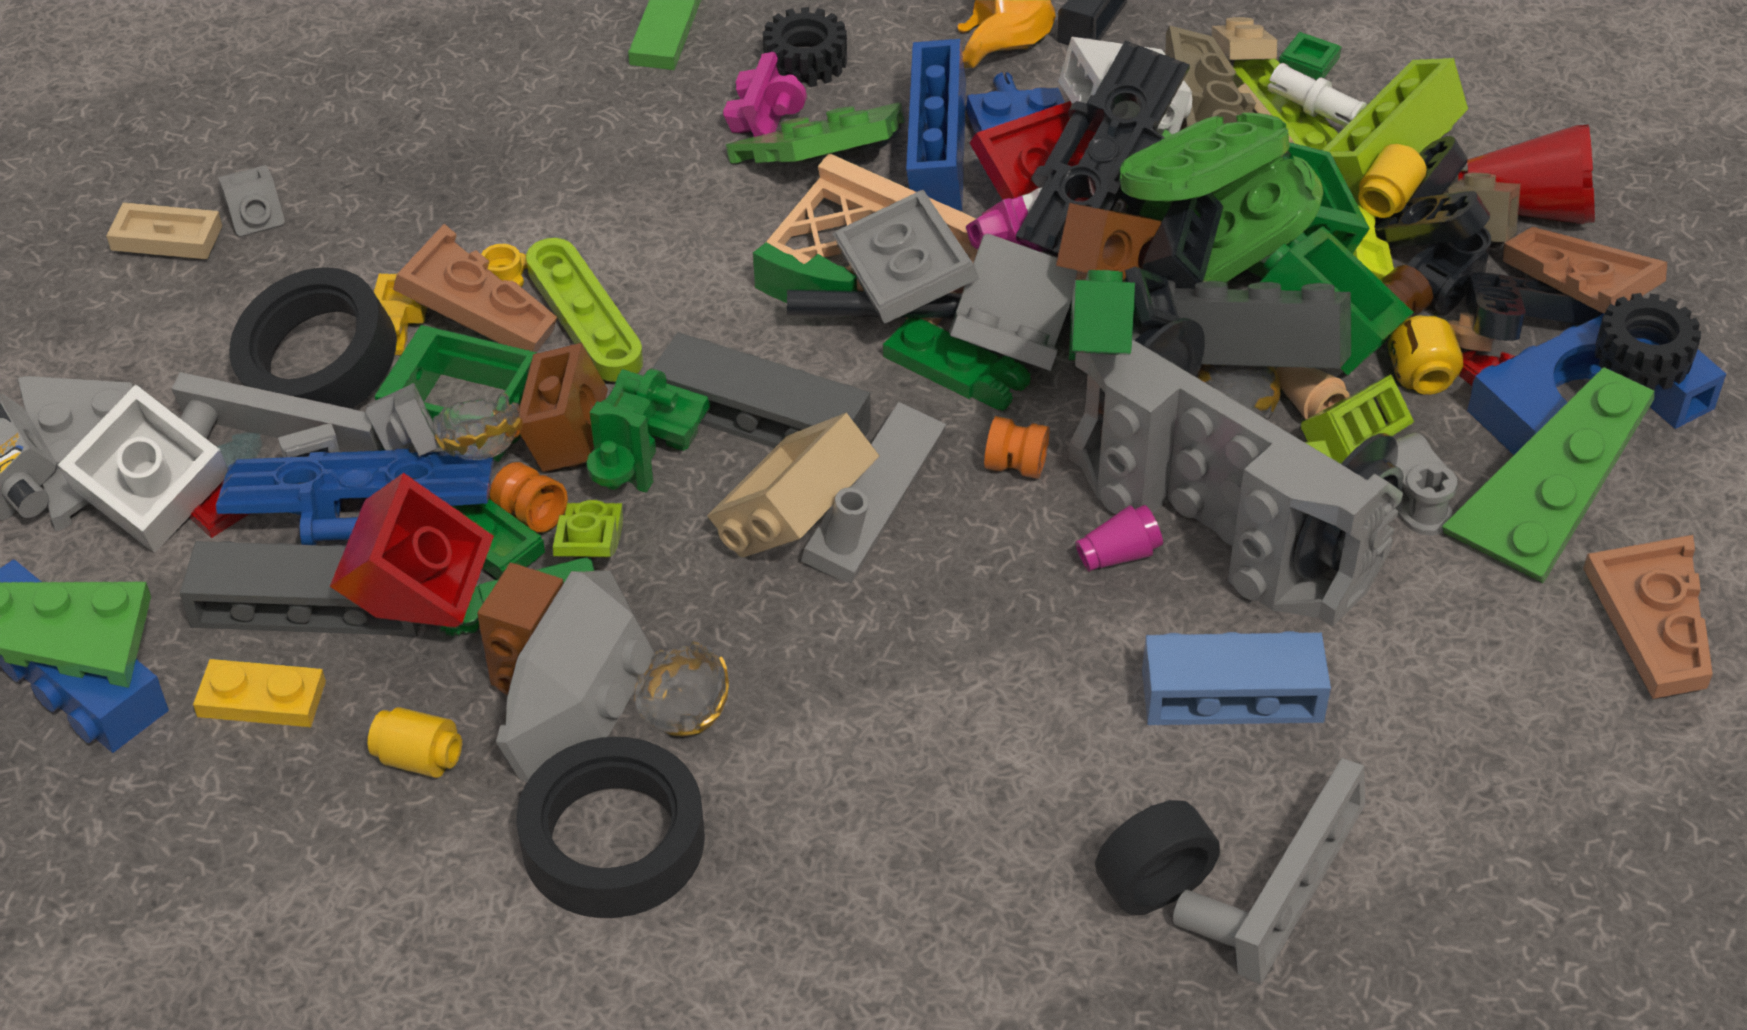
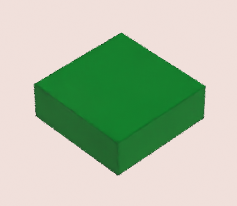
M1299 32L1279 57V63H1284L1288 67L1314 80L1321 77L1325 78L1339 60L1342 46Z

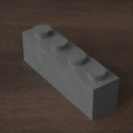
M1168 280L1179 318H1191L1198 322L1204 331L1205 349L1201 364L1340 369L1351 356V292H1335V287L1332 284L1313 283L1303 285L1301 291L1281 290V285L1278 283L1259 282L1248 285V290L1228 289V284L1225 282L1206 281L1195 284V289L1175 288V282ZM1133 319V331L1138 333Z
M677 332L653 366V369L665 373L667 384L708 397L710 407L701 420V425L775 448L790 434L846 412L864 436L867 435L871 428L870 392Z
M195 541L180 590V596L191 628L416 636L419 623L376 618L329 587L346 546L344 545L319 546L292 545L288 543L263 544L236 543L232 541Z

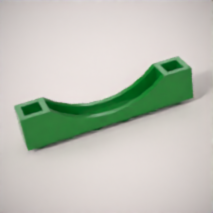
M1088 270L1086 280H1076L1071 300L1068 361H1075L1076 353L1131 354L1135 283L1122 282L1123 272Z

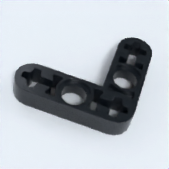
M1453 136L1439 138L1419 153L1426 164V176L1405 207L1388 218L1375 216L1376 237L1388 242L1389 249L1464 240L1479 232L1489 221L1490 212L1475 191L1443 194L1465 167L1468 159Z
M1472 273L1466 295V305L1472 330L1481 336L1503 341L1520 339L1525 316L1582 325L1602 314V312L1542 281L1494 273Z

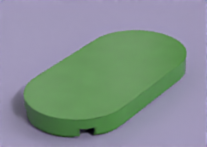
M1241 113V115H1236L1237 122L1225 124L1223 123V117L1219 116L1201 120L1126 158L1120 167L1121 189L1131 197L1150 201H1177L1209 194L1285 154L1290 148L1286 123L1276 116L1261 113Z
M1280 156L1220 189L1211 192L1224 207L1204 281H1221L1226 283L1275 252L1284 243L1288 244L1308 228L1320 209L1323 188L1319 177L1304 159L1293 156L1294 160H1284ZM1194 209V213L1200 218L1201 215Z

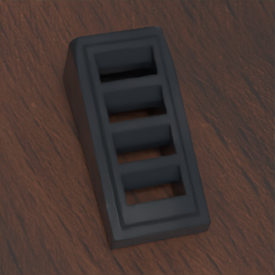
M1068 0L1058 11L1057 41L1068 46L1071 37L1100 41L1127 4V0Z
M1212 193L1196 198L1173 201L1145 254L1142 268L1175 282V288L1195 289V284L1203 282L1224 207ZM1194 209L1201 215L1200 218L1194 213Z
M1136 266L1125 270V282L1135 283L1133 319L1139 335L1151 328L1163 327L1179 319L1167 278Z

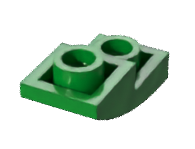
M767 242L753 252L755 288L782 302L787 303V289L857 291V276L850 273L845 267L836 265L819 254L806 264H803L793 255L786 254Z

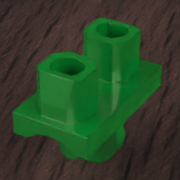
M653 368L647 370L643 376L622 369L611 394L601 402L613 406L623 392L647 398L651 401L652 416L647 422L648 433L664 439L666 446L681 451L688 449L698 434V425L710 407L707 396L667 384L665 373Z
M627 392L621 393L613 406L597 401L589 412L594 450L589 454L586 461L589 477L593 482L606 486L611 490L618 489L621 484L628 481L638 491L647 493L654 482L651 460L656 453L655 439L649 435L647 424L652 416L651 401Z

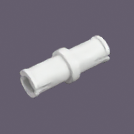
M1284 63L1276 67L1269 80L1273 83L1268 85V91L1303 106V112L1312 117L1319 114L1344 127L1368 105L1363 101L1360 102L1333 89L1330 81L1322 77L1314 80L1288 67Z

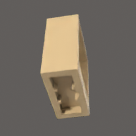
M846 412L786 436L707 516L718 529L722 542L741 557L798 540L834 504L836 494L841 489L850 487L875 462L879 454Z

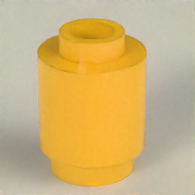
M1390 144L1384 147L1360 181L1358 200L1361 206L1368 213L1379 218H1388L1394 213L1400 212L1426 176L1427 168L1424 160L1415 149L1409 146Z
M401 707L394 708L392 711H380L375 716L368 733L369 753L372 756L379 757L383 765L434 778L441 777L446 768H453L458 762L462 750V738L457 733L456 724L453 720Z

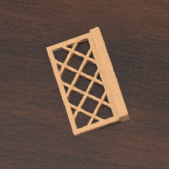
M829 153L818 165L820 178L766 242L786 254L793 255L803 264H806L817 254L823 257L842 254L836 241L820 244L818 231L843 225L847 226L916 192ZM823 198L841 205L843 212L815 218L813 215V210ZM929 198L973 263L978 249L976 250L971 245L966 225L976 218ZM812 233L815 246L796 250L785 246L791 237ZM850 266L845 267L846 269H848V270L850 271V273H852V274L854 275V273H853V271L851 270ZM857 280V291H864ZM962 286L950 293H963L965 286ZM943 318L921 319L936 326Z

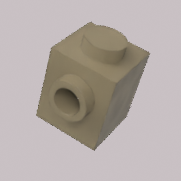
M1467 173L1465 174V180L1460 179L1449 187L1448 193H1443L1475 191L1490 212V219L1484 227L1489 231L1491 241L1506 243L1517 234L1520 184L1495 182L1496 175Z

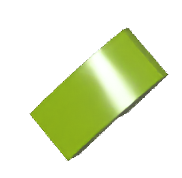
M598 500L567 503L565 515H559L553 543V556H613L618 547L622 532V503H604Z

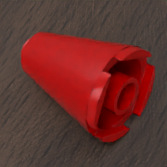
M1589 124L1568 127L1467 159L1468 169L1461 170L1458 174V181L1460 179L1465 180V174L1489 173L1496 175L1495 182L1520 184L1518 216L1576 224L1595 222V200L1592 180L1593 161Z

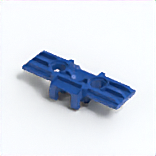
M409 448L385 451L310 452L309 457L237 459L232 465L228 466L216 503L217 514L289 512L301 515L300 538L302 545H317L318 541L349 540L358 517L339 518L343 498H369L399 475L405 473L450 506L487 504L494 459L493 455H486L481 450H467L464 455H461L459 451H454L456 456L453 457L445 451L428 452L419 456L417 452L410 453Z

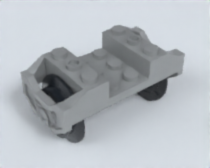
M1191 318L1176 319L1163 327L1151 328L1141 335L1132 331V350L1130 355L1076 353L1075 366L1087 373L1088 377L1085 413L1070 441L1069 460L1082 468L1096 498L1101 500L1109 511L1117 514L1129 505L1134 509L1146 505L1153 514L1168 501L1181 515L1187 518H1195L1217 532L1218 536L1225 543L1232 545L1227 582L1234 585L1235 589L1243 597L1249 600H1257L1273 611L1319 618L1333 627L1367 594L1391 550L1393 542L1391 536L1394 534V528L1388 524L1397 517L1398 510L1395 507L1401 503L1403 495L1401 491L1404 476L1403 471L1396 466L1398 444L1395 438L1386 433L1376 434L1355 448L1341 464L1198 379L1197 375L1205 349V335L1201 325ZM1331 568L1338 571L1333 582L1322 576Z

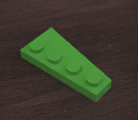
M1603 367L1442 526L1443 533L1543 583L1654 401V390Z
M0 582V655L3 656L5 663L28 667L30 661L57 666L59 673L63 675L83 678L87 672L106 676L109 684L129 688L151 600L147 582Z

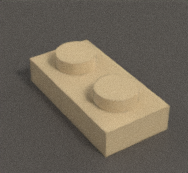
M1233 17L1226 19V25L1212 26V36L1229 60L1277 59V39L1264 30L1263 26L1254 25V19Z
M122 203L106 236L111 251L208 259L222 228L219 211Z

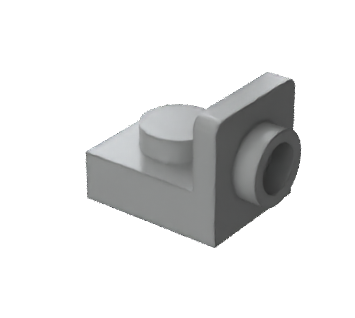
M266 165L218 177L237 235L243 236L284 224L285 219L273 177Z
M414 383L366 406V413L385 450L405 449L414 445L418 455L421 456L440 447L435 439V433L438 436V430Z

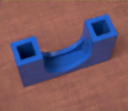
M1602 313L1599 317L1578 327H1570L1559 336L1538 346H1530L1519 355L1497 366L1491 365L1484 368L1475 376L1467 411L1515 455L1568 403L1561 396L1557 387L1573 380L1592 379L1601 370L1599 366L1600 359L1595 357V344L1605 314ZM1635 338L1640 342L1650 345H1659L1651 340ZM1697 350L1689 374H1686L1685 380L1680 384L1674 381L1672 388L1665 390L1660 385H1656L1654 401L1650 408L1676 429L1715 409L1726 373L1700 350Z

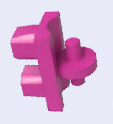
M775 52L762 54L756 69L739 72L736 79V91L740 99L727 101L723 110L724 117L732 133L752 131L754 137L773 133L776 131L781 116L795 114L804 107L807 98L805 87L794 75L781 76L778 73L776 66L778 57Z

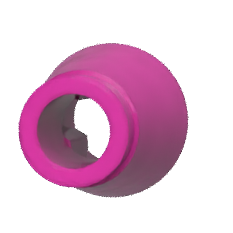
M1129 505L1086 534L1084 538L1075 541V545L1080 559L1088 572L1097 568L1100 569L1153 556V549L1163 545V538L1155 517L1146 505L1136 509Z

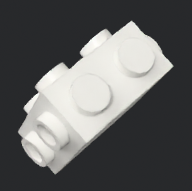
M1071 37L1058 82L1072 104L1076 101L1087 103L1090 96L1095 95L1123 44ZM1145 47L1165 55L1162 49ZM1184 80L1156 129L1161 135L1164 129L1171 134L1179 132L1183 119H1186L1191 112L1192 91ZM1122 101L1116 104L1113 114L1121 119H1130L1135 117L1141 108L1135 102Z

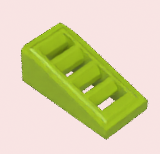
M1389 375L1306 419L1301 423V429L1308 442L1325 440L1332 459L1341 464L1355 448L1368 438L1379 433L1393 436L1413 424L1414 420L1392 375ZM1375 396L1388 421L1387 424H1385V421L1373 399Z

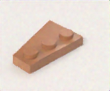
M445 224L397 273L393 290L500 344L537 352L554 330L557 320L556 315L516 282L502 281L487 269L489 260L477 250L470 254L455 243L457 234Z
M1531 227L1504 243L1503 262L1604 314L1610 304L1615 305L1616 299L1624 296L1630 301L1631 295L1641 293L1644 296L1666 281L1667 262L1536 227Z
M1693 535L1589 553L1583 567L1652 699L1707 689L1713 675L1705 619L1701 618L1698 596L1701 587L1699 573L1694 571L1693 555L1695 545Z

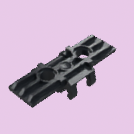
M1124 41L1095 95H1091L1087 103L1076 101L1072 104L1068 111L1070 120L1044 166H1038L1031 177L1032 181L1039 188H1043L1016 234L1017 241L1058 257L1069 203L1112 211L1120 198L1127 203L1129 213L1139 215L1146 200L1131 197L1122 191L1120 184L1121 163L1129 156L1165 139L1156 129L1186 77L1190 64L1132 42ZM1122 101L1135 102L1141 108L1140 112L1130 119H1121L1113 114L1116 104ZM1087 129L1095 132L1079 164L1072 167L1069 166L1068 163ZM1078 198H1089L1086 201H1074Z

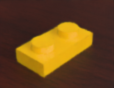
M209 659L193 707L196 716L201 718L311 727L326 680L323 669Z

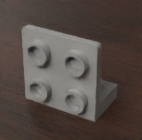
M988 233L984 234L973 262L979 279L965 285L949 329L950 335L1051 371L1058 352L1055 344L1072 300L1077 270L1056 266L1058 259L1056 257Z

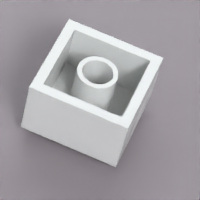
M136 384L58 464L70 487L154 553L187 520L193 510L198 505L200 506L225 479L228 469L219 448Z

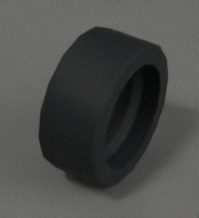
M1169 800L1144 809L1114 830L1099 850L1095 860L1096 873L1120 909L1130 915H1146L1177 901L1185 890L1193 891L1214 869L1220 856V844L1217 837L1192 805L1186 801Z

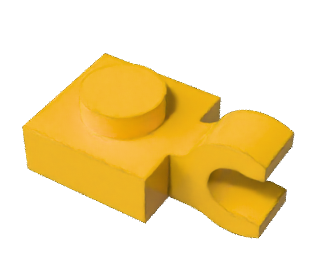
M379 273L374 293L394 324L397 338L395 355H402L407 344L408 323H424L428 307L420 305L413 299L393 290L397 274Z

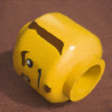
M1422 315L1411 317L1402 323L1388 340V352L1396 379L1403 387L1414 389L1423 395L1436 394L1446 390L1459 376L1463 368V356L1455 331L1446 320L1439 317Z

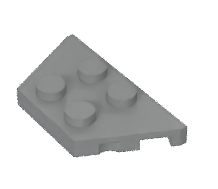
M35 376L18 378L25 411L57 463L53 474L43 483L44 491L49 496L48 508L55 531L65 529L71 525L70 516L89 503L70 487L58 464L132 389L133 385L131 382Z

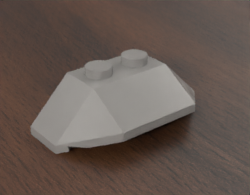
M571 571L517 658L507 697L506 724L500 725L496 743L520 780L528 782L533 773L546 760L567 747L590 739L608 737L655 656L649 641L611 571Z

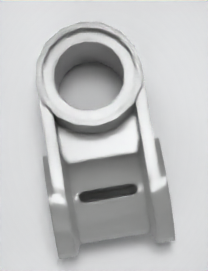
M1412 433L1396 439L1398 444L1396 466L1403 471L1404 476L1401 491L1403 492L1402 500L1395 507L1398 510V516L1406 526L1416 533L1429 536L1442 534V526L1452 517L1449 500L1456 493L1457 477L1435 454L1421 434Z

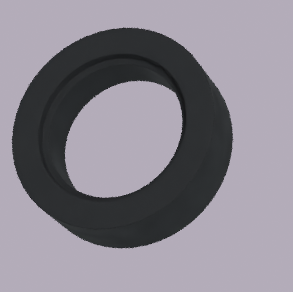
M312 268L280 279L251 301L234 327L230 340L229 355L234 373L244 386L352 409L364 401L387 375L395 356L397 338L390 316L371 287L361 277L339 268ZM342 312L356 317V331L351 343L330 365L316 373L300 378L285 379L271 374V360L276 348L295 327L308 319L326 313Z
M601 737L567 747L546 760L533 773L526 783L518 802L516 824L524 865L531 881L548 900L575 914L594 918H621L653 909L669 900L687 884L702 858L705 832L702 800L697 782L691 771L677 756L659 745L645 740L629 737ZM607 788L633 789L651 796L665 808L671 818V823L663 841L644 858L624 866L598 868L581 864L566 856L552 839L555 825L566 808L577 799L594 791Z

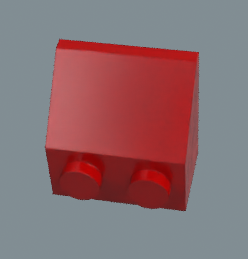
M402 473L364 501L329 587L376 618L457 627L463 623L494 536L408 475Z

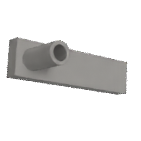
M182 372L179 373L171 388L183 412L180 419L206 439L214 424L278 438L331 423L336 434L340 452L385 451L367 413L363 411Z
M898 402L871 444L879 454V457L850 487L841 489L836 494L834 504L804 548L801 561L836 579L852 584L943 437L946 424Z
M1341 758L1250 912L1196 892L1185 890L1175 906L1173 914L1174 925L1234 947L1236 949L1238 974L1258 984H1262L1366 805L1364 765Z

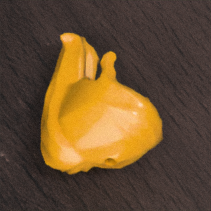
M975 0L973 15L967 22L959 23L957 26L958 32L963 34L979 25L974 30L966 44L965 50L962 52L964 68H975L991 52L1027 49L1051 31L1056 18L1055 8L1051 0Z

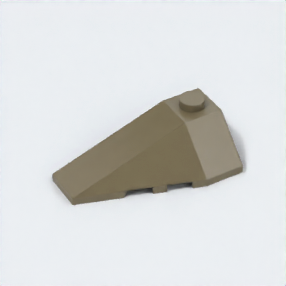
M1169 25L1166 31L1165 55L1190 64V69L1184 81L1192 91V108L1189 116L1183 119L1179 131L1214 116L1223 117V123L1225 124L1237 122L1236 115H1241V113H1254L1255 100L1250 93L1239 92L1233 81L1236 71L1214 37Z

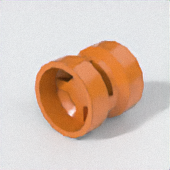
M995 416L989 430L985 449V469L1001 472L1009 467L1018 469L1022 476L1039 479L1047 456L1050 427L1034 423L1028 427H1020L1015 424L1013 419Z
M513 462L504 466L495 476L489 494L490 500L536 532H546L558 523L559 515L564 514L568 502L567 490L562 483L546 475H539L537 470L521 462Z

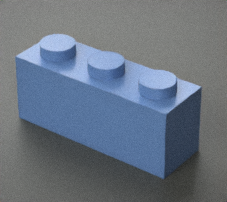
M1286 631L1282 633L1240 634L1237 632L1223 634L1168 633L1164 635H1146L1142 675L1148 725L1324 723L1331 686L1322 632L1298 633Z

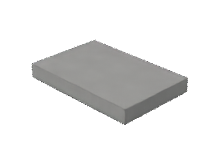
M920 190L832 233L839 250L854 275L857 276V280L884 324L979 279L974 264L924 190Z

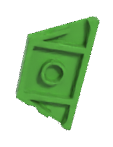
M898 102L855 111L853 106L827 111V120L809 122L808 117L787 120L780 123L781 131L725 144L730 163H739L755 158V163L774 161L796 162L886 140L893 135V132L897 131L899 128L898 124L905 122L902 104Z

